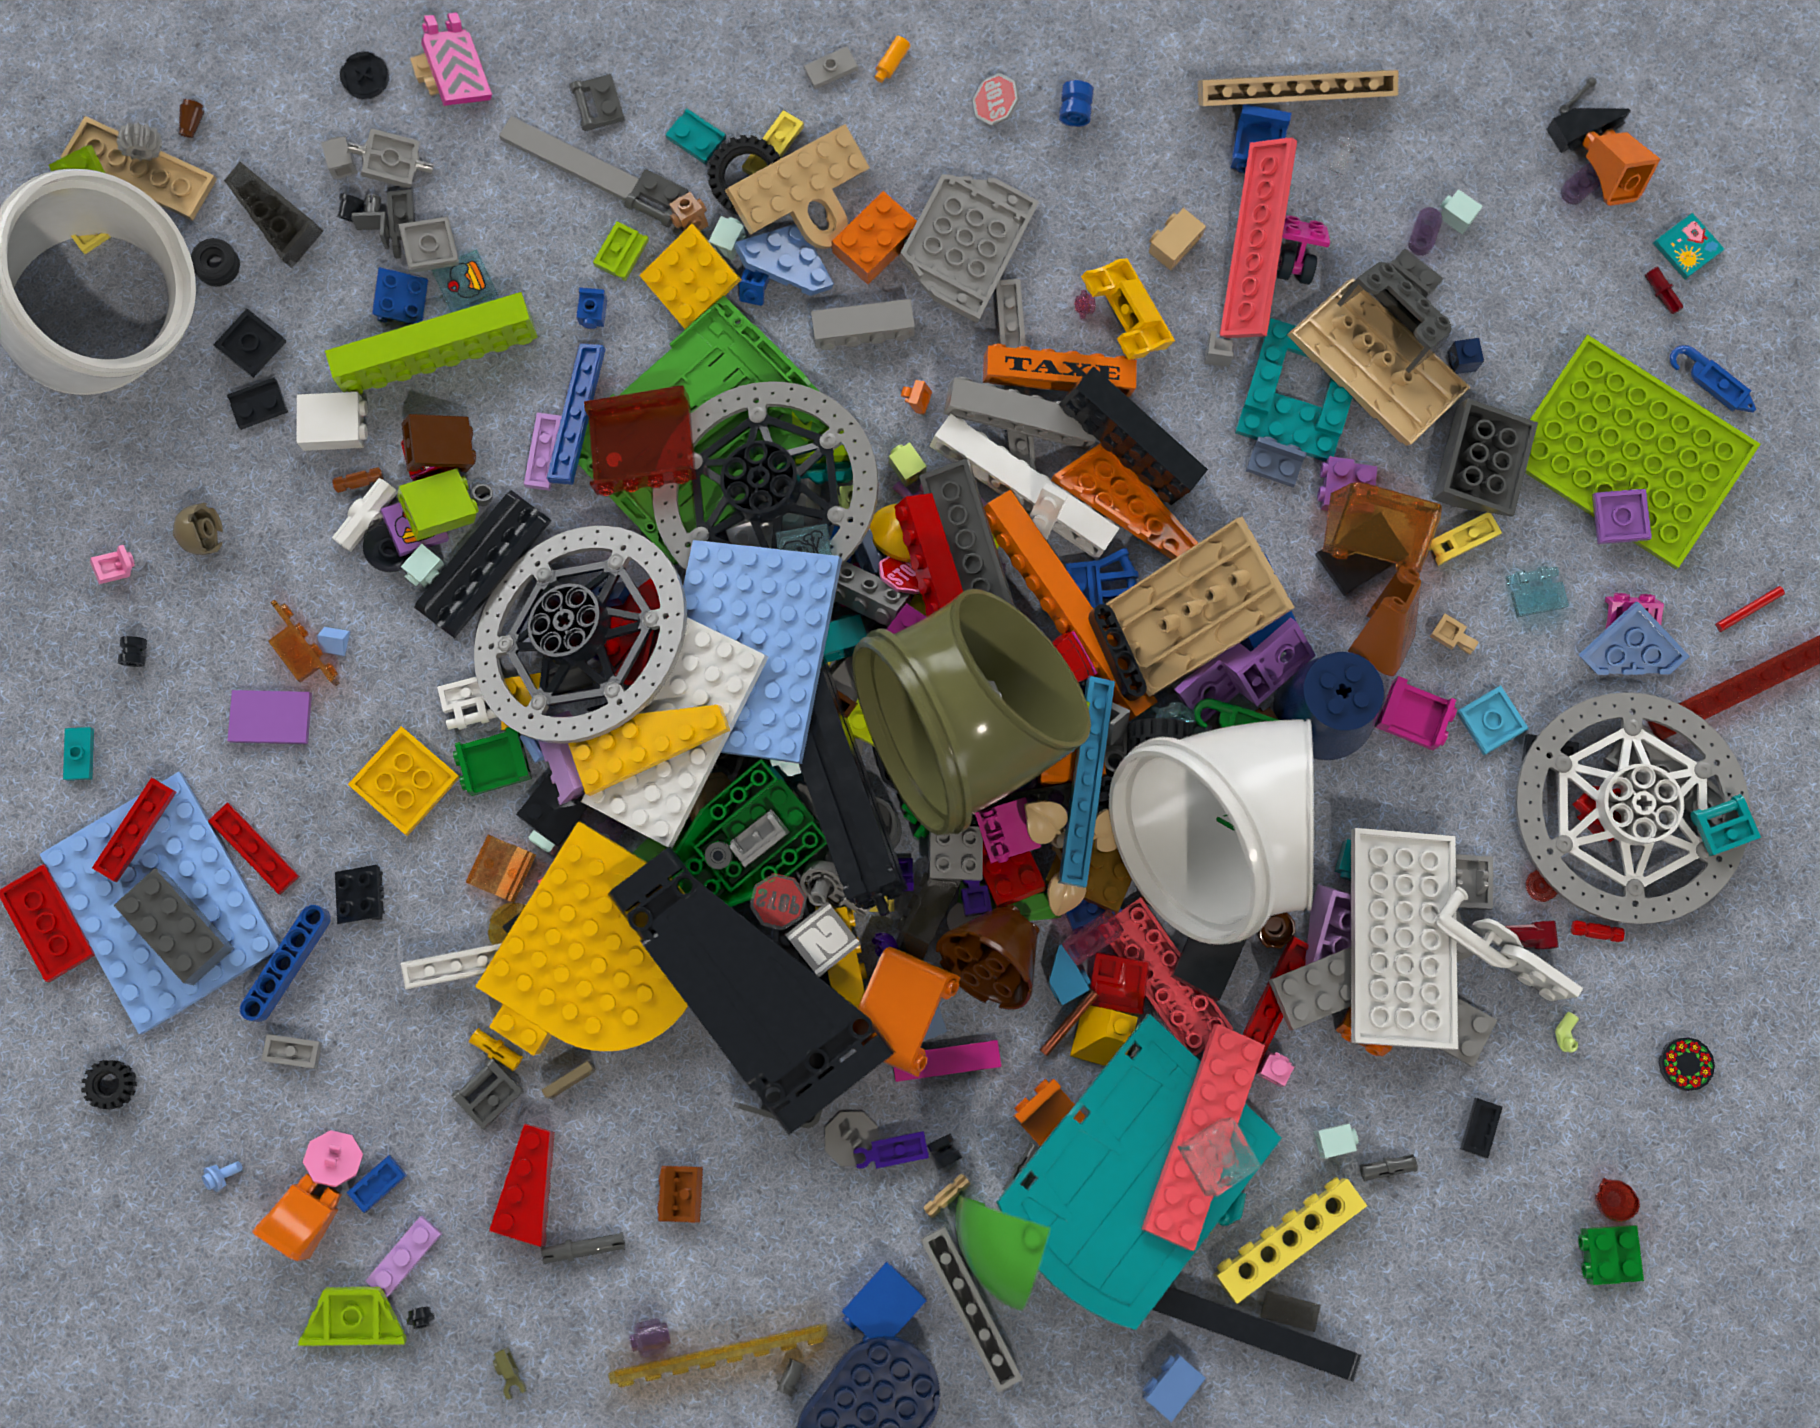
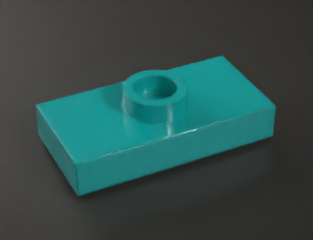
M65 728L63 780H93L94 728Z

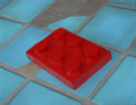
M983 841L982 876L997 908L1006 907L1008 904L1011 905L1047 890L1030 851L1008 857L1009 860L1002 863L998 861L991 863Z

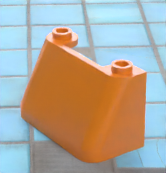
M887 947L882 952L858 1009L872 1020L895 1051L883 1063L919 1077L920 1072L927 1064L925 1050L920 1048L941 998L949 999L957 993L960 977L893 947ZM857 1019L853 1023V1030L856 1034L863 1035L869 1029V1024L864 1019ZM876 1032L871 1034L861 1042L862 1045H865L878 1034Z

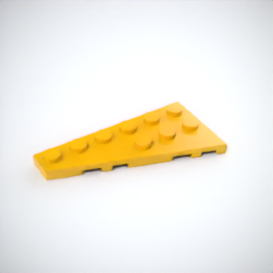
M717 704L640 713L625 724L602 736L586 741L568 743L585 794L591 796L731 730L722 706Z

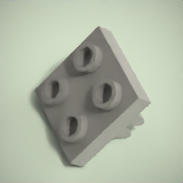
M969 826L966 831L947 836L936 835L929 831L928 879L982 880L983 837L979 827Z
M1456 854V887L1463 888L1468 894V899L1463 900L1458 908L1493 909V857Z

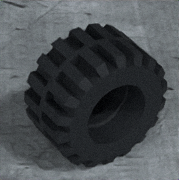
M1147 718L1131 722L1127 725V755L1139 744L1153 738L1168 737L1180 740L1192 736L1193 725L1186 721L1172 718Z

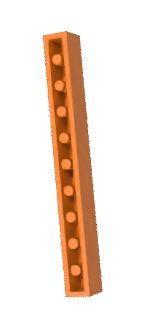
M1009 490L988 502L984 509L997 544L1006 552L1013 567L1019 571L1027 587L1033 591L1039 600L1042 609L1048 613L1055 623L1056 629L1062 634L1075 631L1098 672L1093 677L1115 681L1089 623L1088 617L1093 607L1016 496ZM1107 635L1108 643L1111 646H1117L1113 636ZM1118 658L1119 667L1127 670V662L1122 658ZM1131 673L1125 676V678L1131 677ZM1115 681L1112 702L1130 710L1129 721L1158 702L1154 695L1149 697L1146 692L1135 701L1127 700L1121 694ZM1130 685L1131 690H1137L1136 686Z

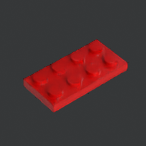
M46 864L40 865L0 889V900L45 982L50 983L95 956Z

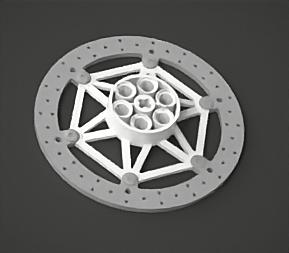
M1606 694L1587 699L1567 709L1553 719L1536 737L1523 760L1518 776L1515 799L1516 819L1524 848L1531 862L1543 879L1561 897L1579 909L1602 919L1628 924L1657 923L1688 914L1718 894L1736 871L1747 845L1746 843L1714 856H1709L1699 831L1697 837L1682 818L1684 813L1683 797L1696 784L1697 807L1702 811L1707 809V778L1715 776L1720 789L1722 803L1730 801L1731 797L1741 793L1750 810L1747 784L1735 755L1724 739L1704 719L1691 710L1670 700L1649 694ZM1621 719V729L1587 748L1569 757L1560 751L1570 738L1584 728L1605 720ZM1642 719L1658 723L1677 732L1701 753L1703 760L1696 762L1642 729ZM1619 739L1623 740L1618 771L1610 772L1578 764L1579 760ZM1641 740L1686 766V769L1668 773L1657 766L1651 765ZM1633 744L1641 764L1629 766L1631 746ZM1547 753L1550 754V756H1551L1550 759L1547 758V756H1546ZM1549 768L1558 773L1559 833L1558 837L1552 840L1549 838L1545 826L1542 807L1543 788ZM1576 772L1603 778L1604 782L1599 790H1596ZM1636 773L1642 775L1644 780L1642 785L1636 781ZM1689 777L1681 788L1675 780ZM1568 778L1596 801V808L1570 831L1568 830ZM1613 785H1617L1620 788V797L1613 793ZM1659 787L1666 790L1665 799L1659 795ZM1638 801L1639 804H1643V808L1637 805L1636 802ZM1733 810L1723 814V823L1739 817L1738 813H1736L1737 811ZM1614 811H1617V812L1620 813V815H1621V822H1620V823H1618V822H1616V821L1614 820V818H1613V812H1614ZM1660 813H1663L1666 816V825L1660 822ZM1596 819H1599L1605 830L1601 833L1576 838ZM1637 825H1640V826L1643 827V829H1644V836H1643V837H1640V836L1637 834V832H1636V826H1637ZM1679 827L1690 842L1670 834ZM1615 838L1619 841L1624 876L1579 849V846ZM1660 840L1688 851L1687 855L1646 877L1643 876L1656 841ZM1630 845H1641L1643 850L1634 872ZM1548 849L1551 850V855L1547 853ZM1569 853L1624 887V896L1612 895L1588 884L1578 877L1564 863L1561 857ZM1696 859L1706 864L1694 879L1681 888L1662 896L1645 898V886ZM1633 901L1636 903V907L1632 905Z

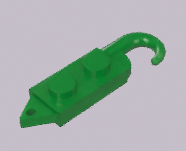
M1210 698L1198 702L1193 712L1196 723L1203 728L1208 726L1201 719V712L1205 708L1220 712L1219 721L1222 728L1256 722L1280 721L1237 705L1233 706Z

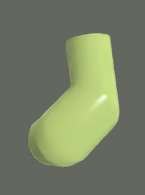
M1571 1012L1566 1013L1555 1029L1559 1048L1569 1053L1575 1052L1578 1048V1042L1573 1038L1571 1030L1579 1021V1018Z

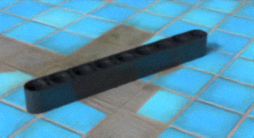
M1169 1286L1152 1309L1161 1314L1354 1382L1361 1359V1354L1171 1286Z

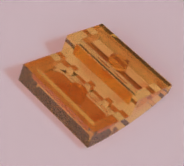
M488 834L465 883L514 903L536 854Z

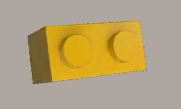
M505 1005L501 1006L489 1026L533 1056L541 1054L552 1037L550 1033Z

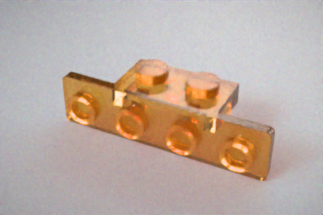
M275 599L270 602L287 624V627L268 640V642L297 681L301 683L318 669H321L334 686L339 685L340 682L336 678L339 673L330 662L324 663L321 659L324 653L315 642L309 643L306 639L309 633L300 622L298 624L294 623L291 619L294 613L287 604L283 603L281 605Z

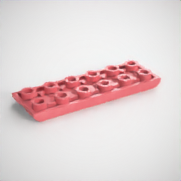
M1141 897L1123 909L1122 912H1119L1098 926L1100 933L1117 956L1150 962L1145 997L1170 1033L1194 1056L1206 1048L1214 1024H1220L1231 1030L1234 1029L1213 999L1170 977L1181 953Z

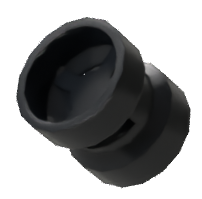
M134 636L120 637L119 646L123 650L118 655V664L128 667L145 666V657L142 651L147 648V640Z
M951 1133L927 1145L929 1151L934 1153L936 1157L935 1163L938 1169H942L962 1158L960 1151L955 1149L953 1145L954 1139ZM946 1147L949 1148L948 1150H946V1151H944V1152H942V1153L939 1152L940 1150H942V1149H944V1148H946Z

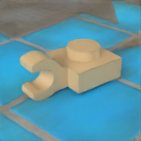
M425 53L411 57L410 60L418 83L425 82L430 96L438 94L439 91Z
M1447 614L1442 616L1430 635L1431 638L1451 650L1457 644L1461 650L1471 655L1479 643L1474 638L1464 634L1467 626Z

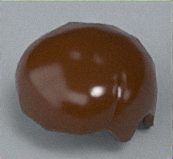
M1288 912L1271 915L1256 935L1259 941L1267 948L1281 949L1294 936L1296 932L1295 921Z

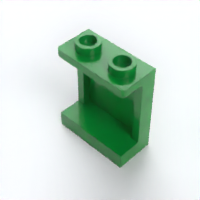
M508 727L505 728L506 732L465 744L461 742L455 743L456 751H453V757L456 766L461 767L463 774L459 776L462 790H467V793L475 796L531 780L532 775L524 744L520 739V733Z

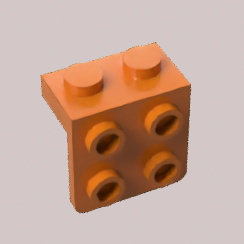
M1044 1079L1034 1089L1037 1094L1030 1100L1025 1097L1014 1107L1017 1112L1013 1117L1040 1147L1066 1114L1075 1106L1060 1089L1061 1086L1055 1079H1051L1049 1082ZM1079 1111L1073 1119L1081 1123L1086 1116Z

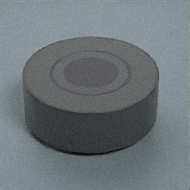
M715 842L708 846L705 852L707 864L714 869H722L728 866L733 859V852L725 842Z

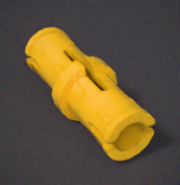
M477 1028L469 1039V1043L487 1053L488 1058L496 1059L510 1068L511 1071H515L523 1059V1056L506 1047L502 1040H495L480 1028Z

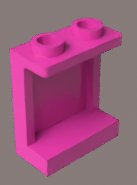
M1398 676L1392 681L1375 728L1433 751L1440 745L1443 746L1449 734L1446 731L1448 722H1452L1457 713V708L1454 707L1456 699H1443L1408 685V679Z

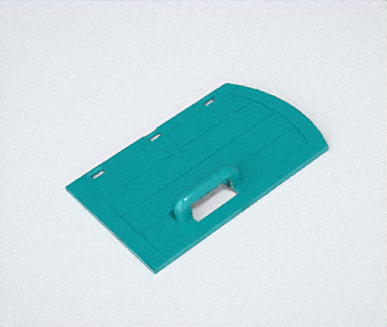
M1150 1014L1146 1015L1079 1098L1071 1111L1066 1114L996 1201L1000 1212L1050 1228L1038 1271L1055 1288L1087 1311L1109 1322L1133 1330H1137L1282 1139L1280 1135L1245 1104L1219 1177L1223 1182L1214 1192L1195 1250L1189 1251L1142 1230L1201 1062ZM1135 1042L1140 1050L1131 1059L1125 1053ZM1084 1106L1089 1113L1079 1123L1073 1118ZM1031 1171L1036 1179L1026 1189L1020 1184Z

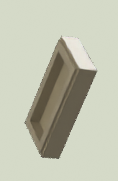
M587 1061L541 1091L545 1098L553 1099L593 1074L596 1069L592 1062Z

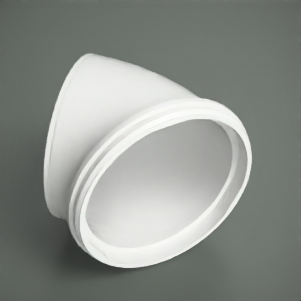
M62 169L43 173L20 185L6 198L0 206V344L11 359L27 375L43 386L63 393L75 395L104 393L134 381L149 368L164 360L179 344L190 324L195 306L196 282L194 267L189 250L180 231L168 214L150 196L132 184L113 175L87 169ZM106 233L110 237L124 240L142 249L159 266L168 289V311L158 336L141 352L119 359L90 358L61 347L34 324L14 291V286L19 277L35 258L56 244L72 239V235L84 236Z
M1300 719L1256 722L1229 726L1195 734L1180 740L1168 737L1153 738L1139 744L1123 758L1113 775L1109 792V813L1114 839L1123 863L1138 890L1152 908L1171 926L1186 936L1200 942L1229 944L1240 942L1257 933L1271 915L1302 911L1304 908L1311 910L1313 890V754L1310 719H1306V721ZM1220 817L1226 820L1227 822L1233 824L1235 830H1231L1226 826L1220 824L1216 821V818Z

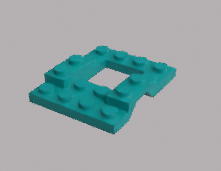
M1271 318L1267 336L1264 337L1235 434L1255 440L1258 437H1271L1277 440V443L1286 446L1295 445L1301 448V451L1306 452V456L1326 462L1329 456L1334 457L1353 397L1331 377L1322 407L1275 393L1286 352L1289 351L1301 356H1308L1287 335L1296 325Z

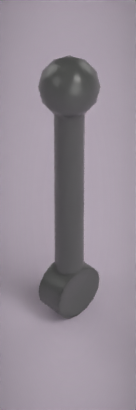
M1594 77L1589 78L1587 84L1566 105L1564 104L1559 108V113L1563 114L1569 111L1570 107L1590 87L1596 85L1597 80Z

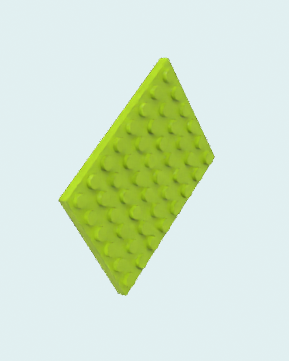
M1587 334L1529 419L1538 422L1525 473L1593 517L1592 494L1646 489L1652 539L1635 541L1633 543L1676 570L1680 567L1761 444Z

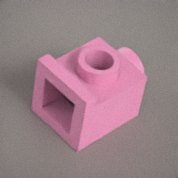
M1267 1050L1256 1075L1278 1087H1283L1286 1085L1294 1066L1291 1065L1292 1063L1289 1062L1287 1057Z

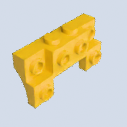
M1128 258L1117 259L1103 267L1087 270L1081 275L1086 289L1091 293L1092 297L1106 296L1124 327L1126 333H1122L1117 340L1128 360L1144 358L1152 351L1165 350L1175 342Z

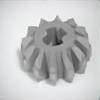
M139 122L137 124L127 123V125L120 127L117 144L118 149L122 151V155L130 156L131 159H139L140 161L142 159L150 161L152 158L159 156L160 148H162V139L157 129L149 127V124L142 125Z

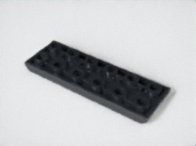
M509 491L421 595L414 608L455 639L513 565L527 552L552 520L515 492Z

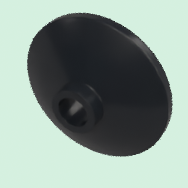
M386 524L371 529L363 541L365 559L372 567L383 572L402 570L401 566L413 554L399 556ZM391 549L393 554H385L384 550Z

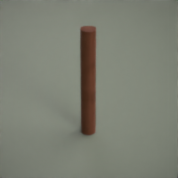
M1093 989L1087 992L1039 1049L1043 1054L1048 1056L1096 1000L1099 995Z

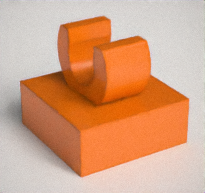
M915 380L913 388L903 386L900 396L905 397V402L909 403L915 413L925 415L932 391L925 381Z

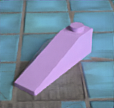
M1317 885L1310 912L1307 941L1309 947L1306 950L1305 965L1351 947V893Z

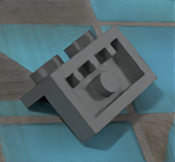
M1406 248L1403 249L1395 260L1390 262L1395 270L1409 281L1424 298H1428L1444 279Z

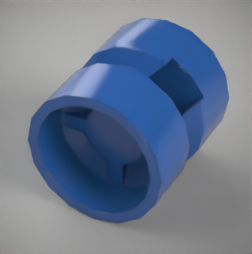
M1072 80L1063 84L1061 95L1063 103L1060 106L1059 120L1063 124L1081 127L1090 123L1094 87L1090 83L1082 80Z

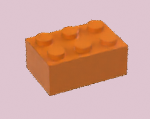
M882 191L832 240V253L869 285L901 253L904 247L903 240L909 238L917 220L888 194Z

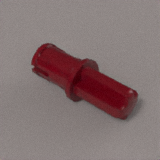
M1659 267L1653 268L1644 275L1656 292L1655 297L1661 298L1671 314H1676L1683 309V304L1672 289L1674 285L1666 280Z

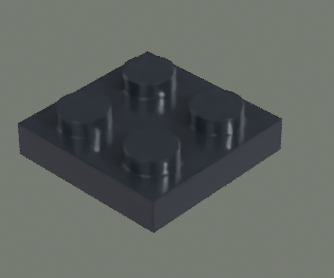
M246 308L213 346L254 378L287 341Z

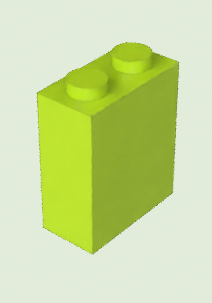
M457 468L399 486L397 498L416 541L475 522L478 506L475 499L470 498L467 492L469 490L467 480L464 476H460Z

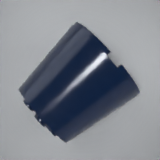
M1350 652L1330 653L1310 660L1277 689L1273 702V712L1279 720L1303 719V721H1306V719H1310L1313 759L1325 761L1341 759L1357 751L1370 737L1384 699L1383 682L1377 669L1364 657ZM1339 690L1341 693H1344L1345 697L1337 695L1336 692Z

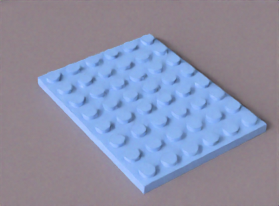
M693 540L683 585L687 604V617L769 657L721 753L802 764L841 569L842 558L840 556Z
M177 772L161 782L177 793L118 882H114L92 869V866L139 795L39 854L138 1034L141 1035L268 959L280 945L181 772ZM154 868L166 872L234 947L227 956L195 985L183 983L113 906Z

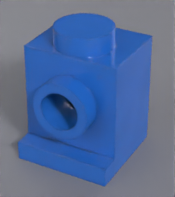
M579 287L576 317L579 325L588 329H595L597 326L604 327L607 307L605 290Z

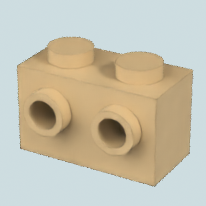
M1184 208L1178 214L1174 212L1167 219L1166 227L1162 231L1157 230L1149 240L1151 245L1148 253L1170 271L1203 237L1206 228L1202 222Z

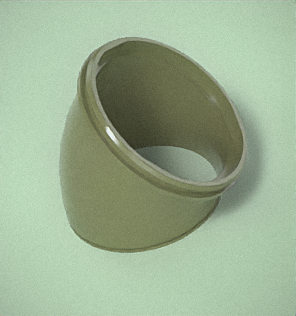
M979 589L966 590L938 611L895 634L881 628L871 631L854 648L852 662L855 687L874 746L904 803L915 818L933 834L947 836L966 831L970 826L973 814L1024 786L1081 746L1089 737L1091 721L1087 702L1078 681L1064 658L1045 634L1028 617L1007 601L987 591ZM988 681L995 682L998 691L1002 694V698L995 692Z

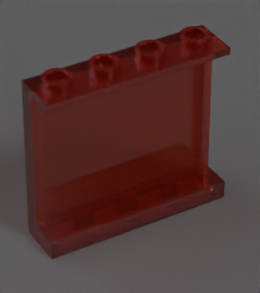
M684 385L584 401L585 412L589 416L594 481H590V486L597 495L609 496L619 491L634 492L644 487L660 488L664 484L669 483L685 484L689 480L696 479L690 399Z

